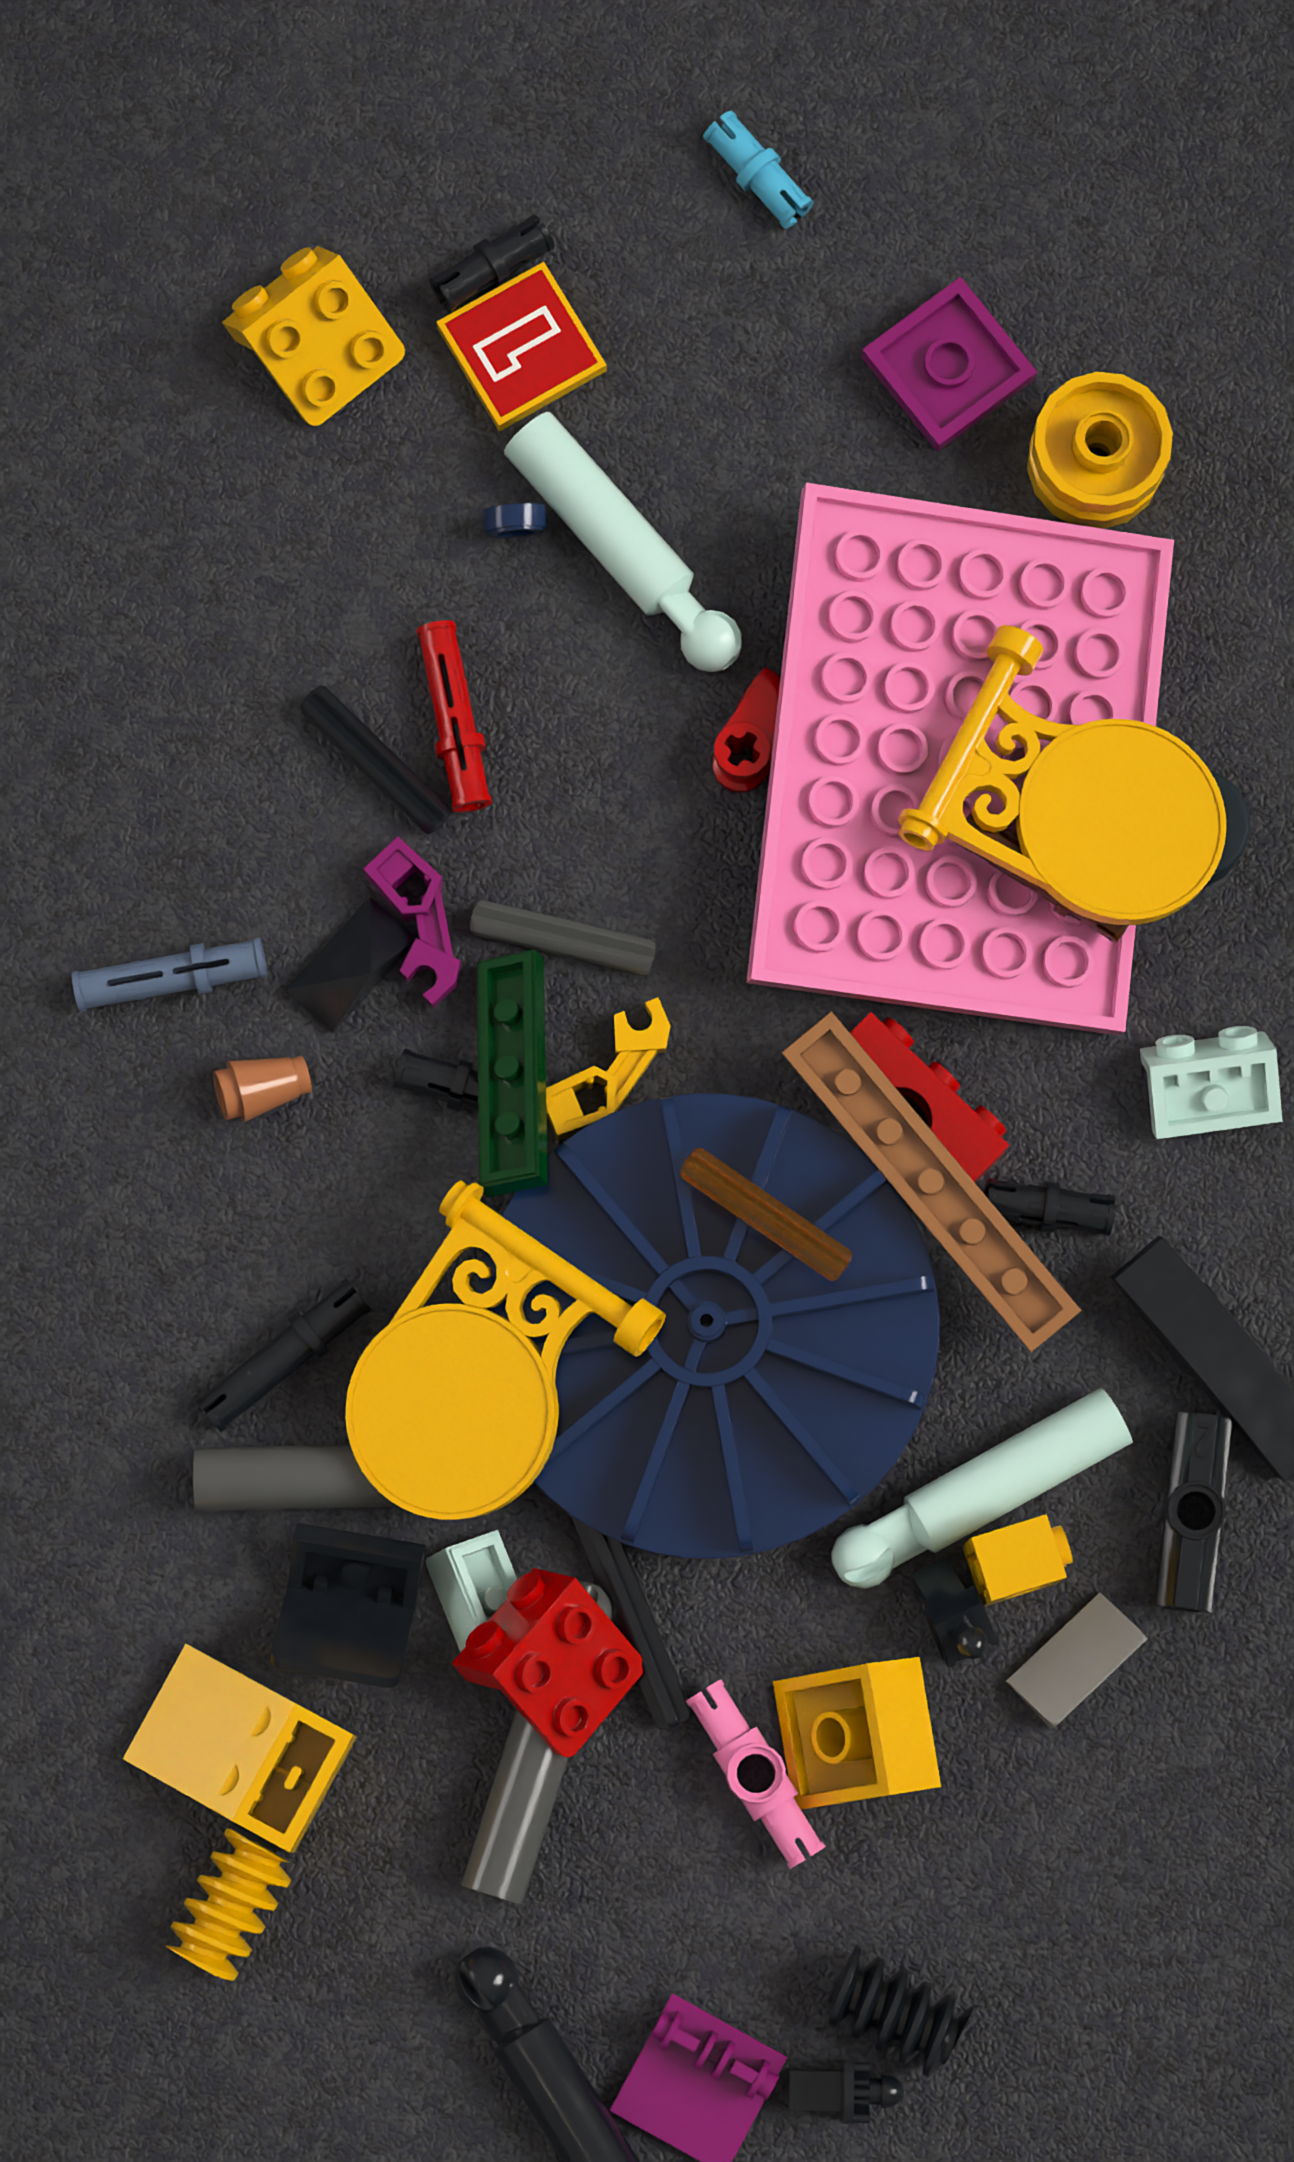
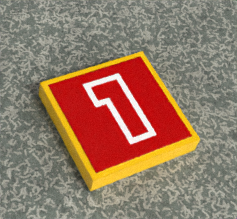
M544 261L436 322L439 333L499 432L607 371L605 361Z

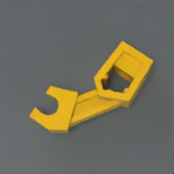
M659 997L645 1002V1008L652 1019L651 1025L645 1030L637 1031L632 1029L627 1022L625 1011L614 1015L615 1056L617 1057L607 1071L592 1066L546 1088V1114L558 1142L572 1137L581 1129L601 1118L617 1112L657 1053L666 1052L670 1024ZM598 1082L605 1086L604 1096L607 1099V1108L600 1106L597 1112L584 1116L574 1092L585 1087L591 1089L594 1083Z

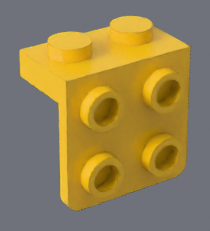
M319 246L313 250L310 247L303 248L290 256L280 267L282 275L265 288L259 285L243 293L232 304L234 313L222 321V324L237 343L254 351L301 418L313 426L324 423L398 364L405 355L404 345L341 256Z

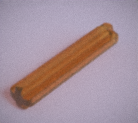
M695 1148L684 1161L680 1169L682 1179L828 1280L836 1281L850 1264L853 1254L848 1248L703 1148Z

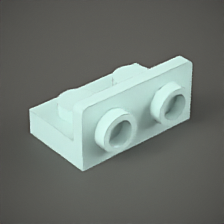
M1236 1026L1221 1030L1218 1033L1219 1037L1194 1040L1193 1037L1188 1035H1171L1158 1039L1155 1042L1156 1046L1141 1048V1063L1147 1072L1152 1132L1156 1139L1283 1122L1277 1052L1266 1033L1262 1031L1257 1032L1255 1028L1249 1026Z

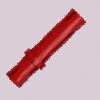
M451 620L434 621L420 626L416 629L421 643L428 688L440 739L435 743L436 756L438 759L444 760L453 801V811L457 813L473 812L492 805L481 752L486 749L483 734L476 731L467 679L456 636V624ZM443 663H446L454 702L453 707H450L442 670ZM455 726L459 727L467 766L466 770L462 768Z

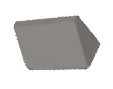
M1099 1592L1012 1674L1006 1682L1051 1729L1057 1726L1148 1638Z

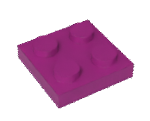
M961 276L863 348L861 354L862 359L937 452L1033 382L1037 375L1036 369Z

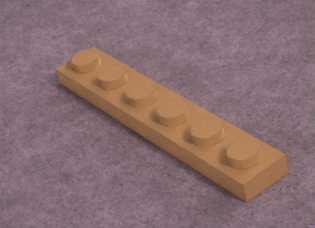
M832 1011L782 1052L783 1056L1031 1353L1082 1311Z

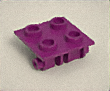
M672 1993L609 2111L700 2162H732L765 2099L767 2100L779 2078L778 2075L788 2057Z

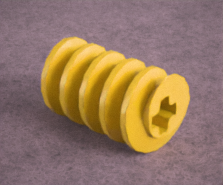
M226 1828L224 1836L235 1848L234 1854L213 1851L210 1858L220 1869L222 1875L219 1878L200 1874L197 1882L209 1897L207 1901L186 1898L184 1905L196 1920L193 1924L173 1921L170 1927L183 1943L180 1947L165 1946L214 1976L234 1981L239 1972L228 1960L227 1956L248 1957L252 1951L240 1935L241 1931L261 1934L265 1929V1925L253 1910L257 1908L274 1911L279 1903L268 1891L267 1886L287 1888L292 1880L280 1866L281 1862L290 1863L289 1861L243 1834Z

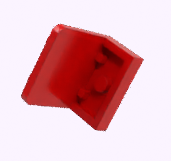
M533 1568L529 1573L521 1576L511 1585L504 1603L488 1621L477 1626L469 1634L465 1643L466 1647L451 1663L466 1681L501 1690L551 1750L563 1757H572L578 1752L644 1672L640 1654L575 1577Z

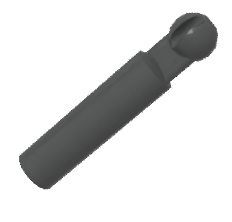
M350 1444L195 1448L193 1490L196 1513L399 1507L383 1496L370 1483L358 1465Z
M578 1580L611 1620L612 1607L610 1599L603 1589L595 1584ZM517 1709L461 1886L522 1905L569 1757L555 1754Z

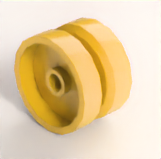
M1093 372L1067 381L1048 397L1037 417L1034 432L1029 443L1027 471L1035 495L1052 515L1069 524L1105 529L1130 521L1149 505L1170 461L1173 432L1165 407L1148 387L1123 374ZM1100 448L1104 450L1108 456H1097L1090 451V449Z

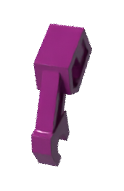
M397 836L363 870L366 879L404 922L417 921L420 940L415 939L399 971L407 983L421 970H429L436 975L435 985L422 994L423 999L434 1009L456 988L461 961L453 957L441 894L443 887L442 876ZM414 873H417L424 880L425 886L428 889L426 894L421 897V905L409 906L408 899L404 896L400 897L396 890Z

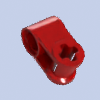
M767 666L756 676L746 690L736 711L721 732H719L714 743L713 772L717 781L724 788L733 792L746 793L756 789L770 773L781 676ZM745 748L753 751L752 763L748 760H743L738 766L730 763L731 752L739 755Z

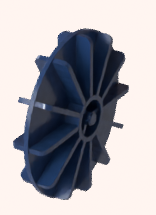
M694 1093L666 1096L638 1103L611 1113L588 1125L547 1156L548 1185L517 1191L501 1216L632 1307L640 1299L644 1298L666 1314V1318L654 1340L637 1357L613 1341L618 1328L596 1313H590L574 1328L566 1340L558 1359L555 1380L559 1404L557 1434L549 1458L540 1474L534 1480L539 1488L571 1516L603 1535L649 1552L682 1558L720 1559L747 1556L776 1549L809 1536L834 1522L857 1505L879 1484L899 1459L914 1434L930 1394L939 1350L940 1312L937 1286L930 1257L917 1224L903 1199L885 1176L864 1153L840 1134L815 1119L782 1105L757 1098L731 1094ZM487 1252L483 1262H486L491 1268L492 1276L487 1279L479 1277L476 1292L481 1294L492 1289L497 1278L496 1265ZM544 1281L535 1285L527 1294L523 1311L526 1320L532 1324H539L546 1317V1309L536 1312L531 1308V1302L536 1296L545 1294L555 1297L561 1304L563 1312L576 1299L552 1282ZM506 1300L497 1307L488 1309L509 1319L505 1310ZM547 1336L539 1338L530 1337L542 1352Z

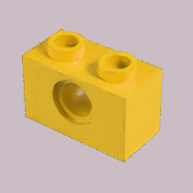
M1047 1514L972 1537L962 1545L973 1583L979 1592L984 1607L1053 1586L1067 1578L1064 1567L1067 1564L1073 1563L1071 1550L1062 1526L1059 1525L1051 1528Z

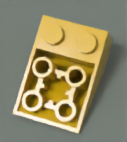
M185 1644L125 1753L123 1760L289 1853H295L357 1736Z

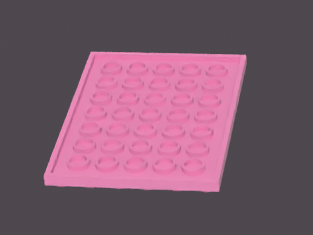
M812 483L804 485L801 490L746 983L1118 1036L1125 1032L1136 925H1129L1118 942L1114 944L1096 932L1095 929L1069 914L1065 917L1060 916L1053 911L1054 904L948 838L945 839L944 843L936 844L932 851H923L909 845L899 836L898 832L901 825L898 818L902 810L907 808L918 809L994 664L986 651L998 627L1002 625L1014 626L1030 633L1039 640L1044 649L1033 672L1027 676L1016 675L1008 690L1009 696L1026 711L1047 721L1067 725H1082L1101 719H1129L1156 726L1174 540ZM997 713L984 737L986 744L1001 759L1015 762L1024 758V746L1016 740H1012L1016 747L1010 755H1003L997 750L995 745L996 737L1003 727L1009 724ZM1038 739L1040 742V752L1052 741ZM1026 774L1016 779H1010L1017 786L1018 791H1020ZM988 790L975 791L965 798L963 814L965 818L968 817L972 811L973 804L982 794L987 793L991 796L992 800L987 806L990 814L999 815L1003 811L1004 803L996 793ZM1015 819L1007 829L1017 834Z

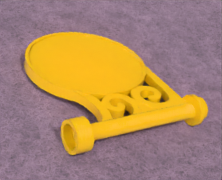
M1010 625L998 627L986 651L994 664L918 809L907 808L902 810L898 818L901 825L898 832L899 836L909 845L923 851H932L936 844H942L948 838L1041 887L1071 911L1098 922L1113 925H1138L1157 921L1179 911L1191 902L1211 879L1222 857L1225 845V807L1221 792L1210 770L1188 745L1169 732L1154 725L1129 719H1101L1082 725H1067L1047 721L1026 711L1009 696L1008 690L1016 675L1027 676L1033 672L1044 649L1038 639L1020 628ZM997 713L1009 723L1003 727L996 737L995 745L997 750L1003 755H1010L1016 747L1012 740H1016L1024 746V758L1015 762L1001 759L989 749L984 737ZM1038 739L1052 741L1040 752V742ZM1026 774L1020 791H1018L1017 786L1010 779H1016ZM988 790L996 793L1004 803L1003 811L999 815L990 814L987 806L992 800L991 796L987 793L982 794L972 807L971 814L974 822L982 830L994 833L1005 830L1016 819L1017 838L1023 855L987 837L971 826L963 814L965 798L975 791Z
M462 1180L458 1181L449 1190L439 1208V1212L447 1217L445 1224L451 1228V1231L389 1325L382 1329L363 1351L351 1376L346 1398L345 1418L350 1446L358 1465L370 1483L397 1506L420 1516L441 1520L469 1519L494 1512L520 1496L540 1474L549 1458L557 1434L559 1404L555 1380L558 1359L566 1340L574 1328L590 1313H596L618 1328L613 1341L635 1357L641 1355L651 1344L666 1318V1314L644 1298L640 1299L633 1307L482 1203L480 1199L484 1189L476 1182L468 1185ZM477 1247L490 1254L496 1265L497 1277L492 1289L483 1294L473 1290L469 1284L471 1275L477 1273L480 1278L487 1279L492 1276V1270L486 1262L477 1259L467 1260L456 1268L452 1278L453 1290L464 1304H437L423 1307L450 1265L463 1251ZM544 1281L552 1282L576 1299L563 1312L561 1304L555 1297L545 1294L538 1295L532 1300L531 1308L536 1312L546 1309V1317L539 1324H532L525 1318L523 1305L527 1294L535 1285ZM506 1300L505 1310L509 1319L488 1309L497 1307ZM547 1336L542 1352L530 1337L539 1338Z

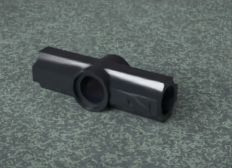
M1175 1413L1167 1493L1161 1508L1163 1529L1154 1601L1155 1607L1200 1613H1211L1220 1528L1226 1516L1224 1491L1232 1419L1204 1413ZM1193 1495L1206 1503L1209 1509V1519L1207 1525L1202 1530L1189 1529L1180 1522L1177 1516V1506L1183 1496Z

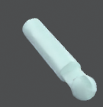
M551 412L542 413L513 436L504 449V455L647 616L665 612L682 632L681 650L687 662L699 670L708 672L722 671L729 667L739 657L742 649V632L736 621L724 612L706 611L691 595L689 588L694 573Z
M1101 1387L905 1496L904 1505L869 1525L860 1524L848 1528L835 1541L831 1551L832 1564L841 1580L850 1586L867 1589L879 1585L890 1576L892 1569L927 1549L934 1553L944 1549L1132 1444L1130 1432L1112 1399Z

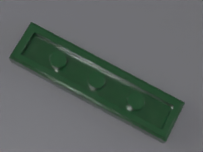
M534 949L477 962L479 1185L483 1187V1193L487 1197L548 1185L544 959Z

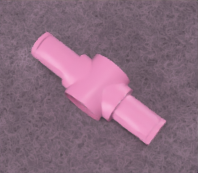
M720 1679L706 1688L716 1705V1709L711 1708L702 1692L688 1699L686 1703L689 1707L691 1706L718 1751L713 1756L726 1775L730 1791L743 1802L754 1821L759 1818L761 1819L788 1862L787 1866L791 1869L806 1860L795 1843L796 1838L801 1841L809 1856L814 1855L826 1846L823 1841H820L793 1798L798 1792L786 1774L782 1757L773 1748L769 1747L757 1726L750 1729L725 1689L724 1682ZM760 1755L771 1763L774 1770V1779L766 1791L751 1793L739 1784L737 1768L739 1763L747 1756Z

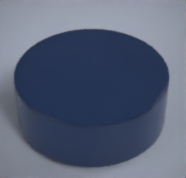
M506 504L483 510L484 533L492 538L527 537L541 534L547 529L546 509L543 504Z

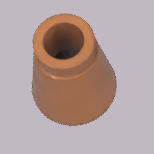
M302 1055L293 1058L227 1061V1068L213 1071L216 1096L226 1121L240 1118L245 1123L300 1097V1095L312 1092L309 1071Z

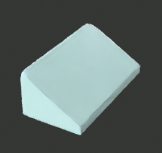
M498 1530L447 1547L426 1559L427 1569L460 1653L466 1647L465 1643L469 1634L477 1626L492 1617L507 1599L509 1588L517 1580Z

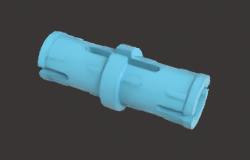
M732 110L720 116V120L723 122L721 127L714 121L705 131L703 138L738 174L736 182L745 192L752 190L780 221V225L784 229L793 226L797 222L794 218L796 212L802 218L811 209L814 201L809 196H806L778 165L781 160L780 156L772 148L765 150L738 120L737 115Z

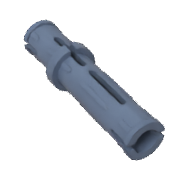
M259 937L251 941L205 949L203 943L190 945V952L137 960L82 972L74 971L72 972V983L76 1004L81 1012L86 1011L88 1008L143 1000L197 989L199 995L212 993V986L257 977L266 978L268 977L262 940ZM229 963L228 965L206 969L209 966ZM192 969H198V970H193V971H191V972H186V973L177 974L178 972H181V971H187V970H192ZM163 975L158 978L112 986V984Z

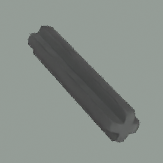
M486 900L476 902L470 920V931L475 936L639 975H648L650 973L656 954V943L650 939Z

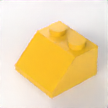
M920 1657L867 1663L773 1681L787 1773L798 1792L793 1798L801 1810L941 1787Z

